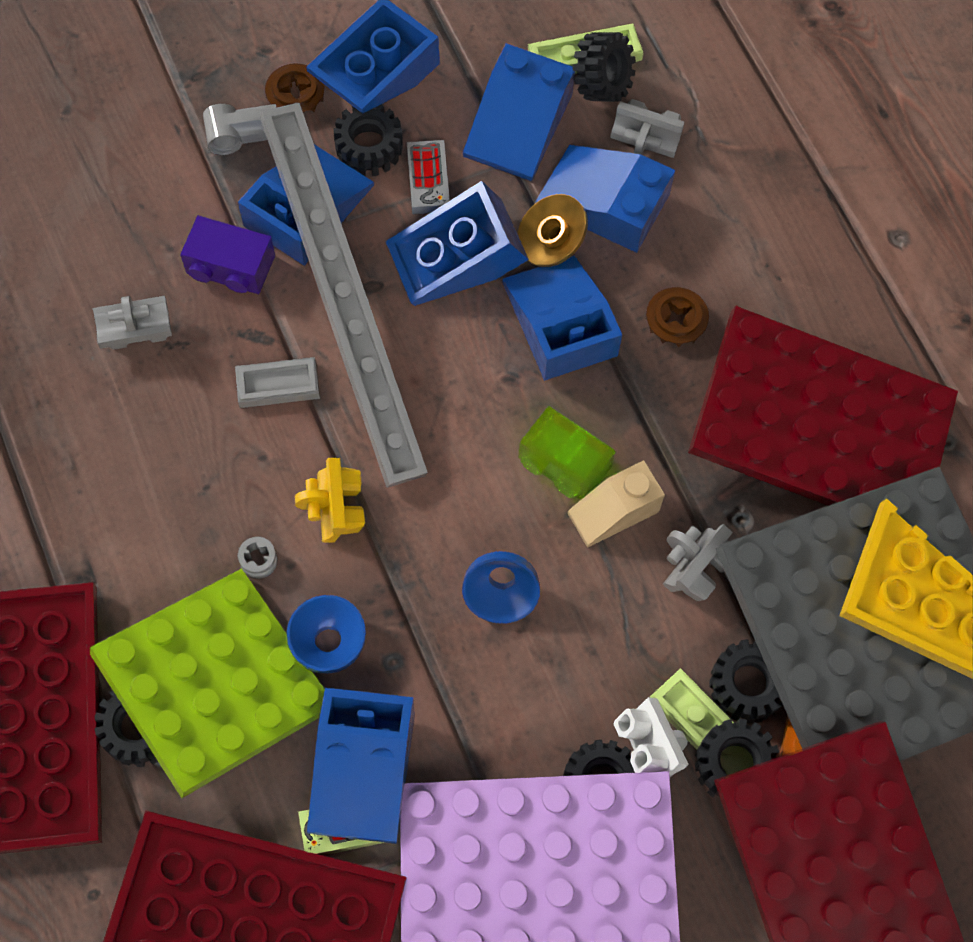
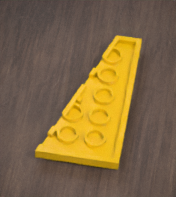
M886 498L879 504L839 616L973 679V575L951 555L944 556L926 539L928 535L917 525L912 527L896 513L898 508Z

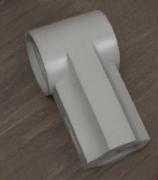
M215 104L206 108L203 112L208 149L214 154L228 155L238 151L242 144L267 140L260 119L261 111L276 108V104L239 110L228 104Z

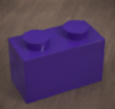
M197 215L180 256L186 274H189L197 281L205 283L213 281L224 284L232 291L238 293H246L248 291L259 295L275 258L272 238L269 235Z

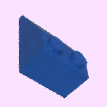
M378 0L306 68L307 72L363 114L416 87L440 64L439 37L391 1Z
M506 43L490 75L463 150V157L532 181L572 97L575 77L573 66Z
M569 145L535 203L555 194H565L574 197L582 204L588 218L587 230L637 253L670 195L675 170L641 154Z
M483 181L386 241L409 300L414 306L496 280L529 260L502 199Z

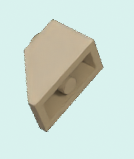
M643 460L607 478L568 510V515L588 548L659 513L665 494Z

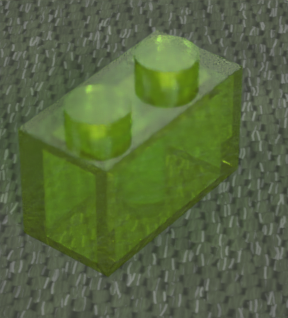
M548 406L520 441L518 458L521 459L522 465L535 475H541L542 473L555 482V487L563 495L569 498L577 497L582 500L598 486L611 469L616 451Z

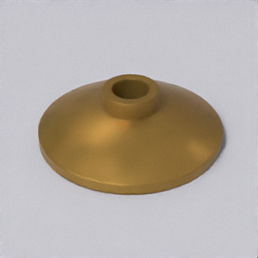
M565 194L550 195L536 202L522 218L517 233L529 259L528 261L539 267H551L569 259L579 249L585 239L588 228L587 214L578 200Z

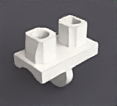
M648 697L637 709H626L614 721L619 737L628 738L632 744L634 751L631 753L630 762L635 773L669 771L671 777L689 765L682 752L688 743L683 731L672 730L657 698Z

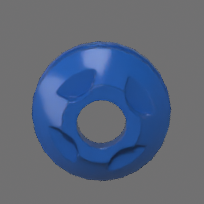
M495 551L484 554L471 563L464 576L462 593L466 605L478 617L493 623H511L525 618L534 610L540 597V582L535 568L525 558L515 553ZM504 567L510 569L515 577L508 583H498L491 578L490 573L496 568Z
M334 595L315 596L306 600L294 611L287 626V642L292 655L301 665L316 673L329 674L346 669L356 661L365 644L366 630L361 613L348 600ZM330 629L339 633L341 642L334 651L324 652L316 646V638L322 631Z

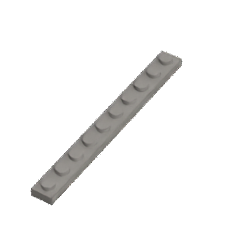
M300 103L261 111L260 119L385 485L388 488L425 477L428 472Z

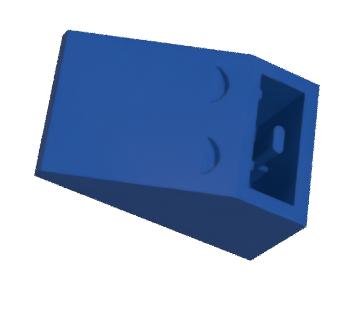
M314 144L342 223L371 190L374 182ZM276 166L262 174L238 201L243 226L248 230L271 236L274 247L305 266L309 260Z
M575 255L555 266H540L502 279L504 288L544 381L618 356L622 332L608 301Z
M325 688L317 731L307 826L308 834L397 844L404 784L406 783L415 720L413 697Z

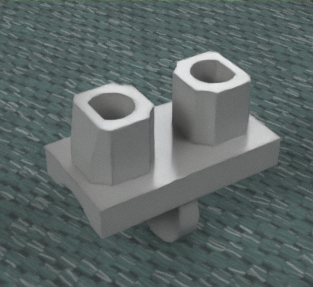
M632 99L627 104L620 101L610 138L634 145L635 154L642 155L646 149L674 158L685 122L681 121L680 114L669 110L659 114L649 111L643 102Z
M130 296L121 297V303L93 308L97 329V343L100 349L110 347L112 350L126 348L130 343L147 340L154 343L165 341L167 337L172 336L165 296L132 301Z
M724 524L720 525L717 530L708 528L702 535L693 526L690 527L686 534L673 530L667 537V542L673 549L667 556V560L677 566L664 581L663 585L671 592L682 590L696 601L707 599L716 588V583L703 570L710 562L719 572H725L716 548L720 544L728 542L727 539L733 532Z

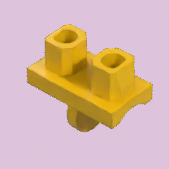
M327 458L326 468L318 471L317 479H307L305 481L306 490L295 495V506L302 510H308L309 521H319L321 519L322 543H335L341 534L359 533L365 525L364 509L362 506H344L343 496L358 495L361 490L360 470L341 467L340 458Z

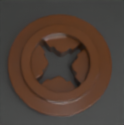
M294 63L281 66L271 73L266 81L265 94L270 105L276 104V108L300 103L303 113L309 110L315 112L317 104L324 101L325 86L307 72V65ZM292 82H295L296 87L300 91L298 99H295L291 94Z
M671 287L661 290L652 297L647 306L645 320L649 324L650 333H655L660 337L662 344L671 342L680 347L683 343L692 342L694 344L698 337L705 333L709 322V311L704 300L695 292L686 288ZM672 311L676 315L686 314L683 325H680L677 321L668 322Z

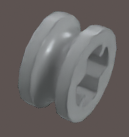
M264 537L249 538L241 544L238 550L239 564L245 574L251 578H265L273 573L277 566L278 559L274 546ZM254 550H259L261 554L269 553V556H263L265 563L257 566L254 561L248 563L246 561L247 559H252L250 553Z

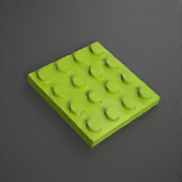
M242 568L90 647V655L181 798L186 797L320 718L325 689L313 671L301 665L292 655L288 646L286 632Z

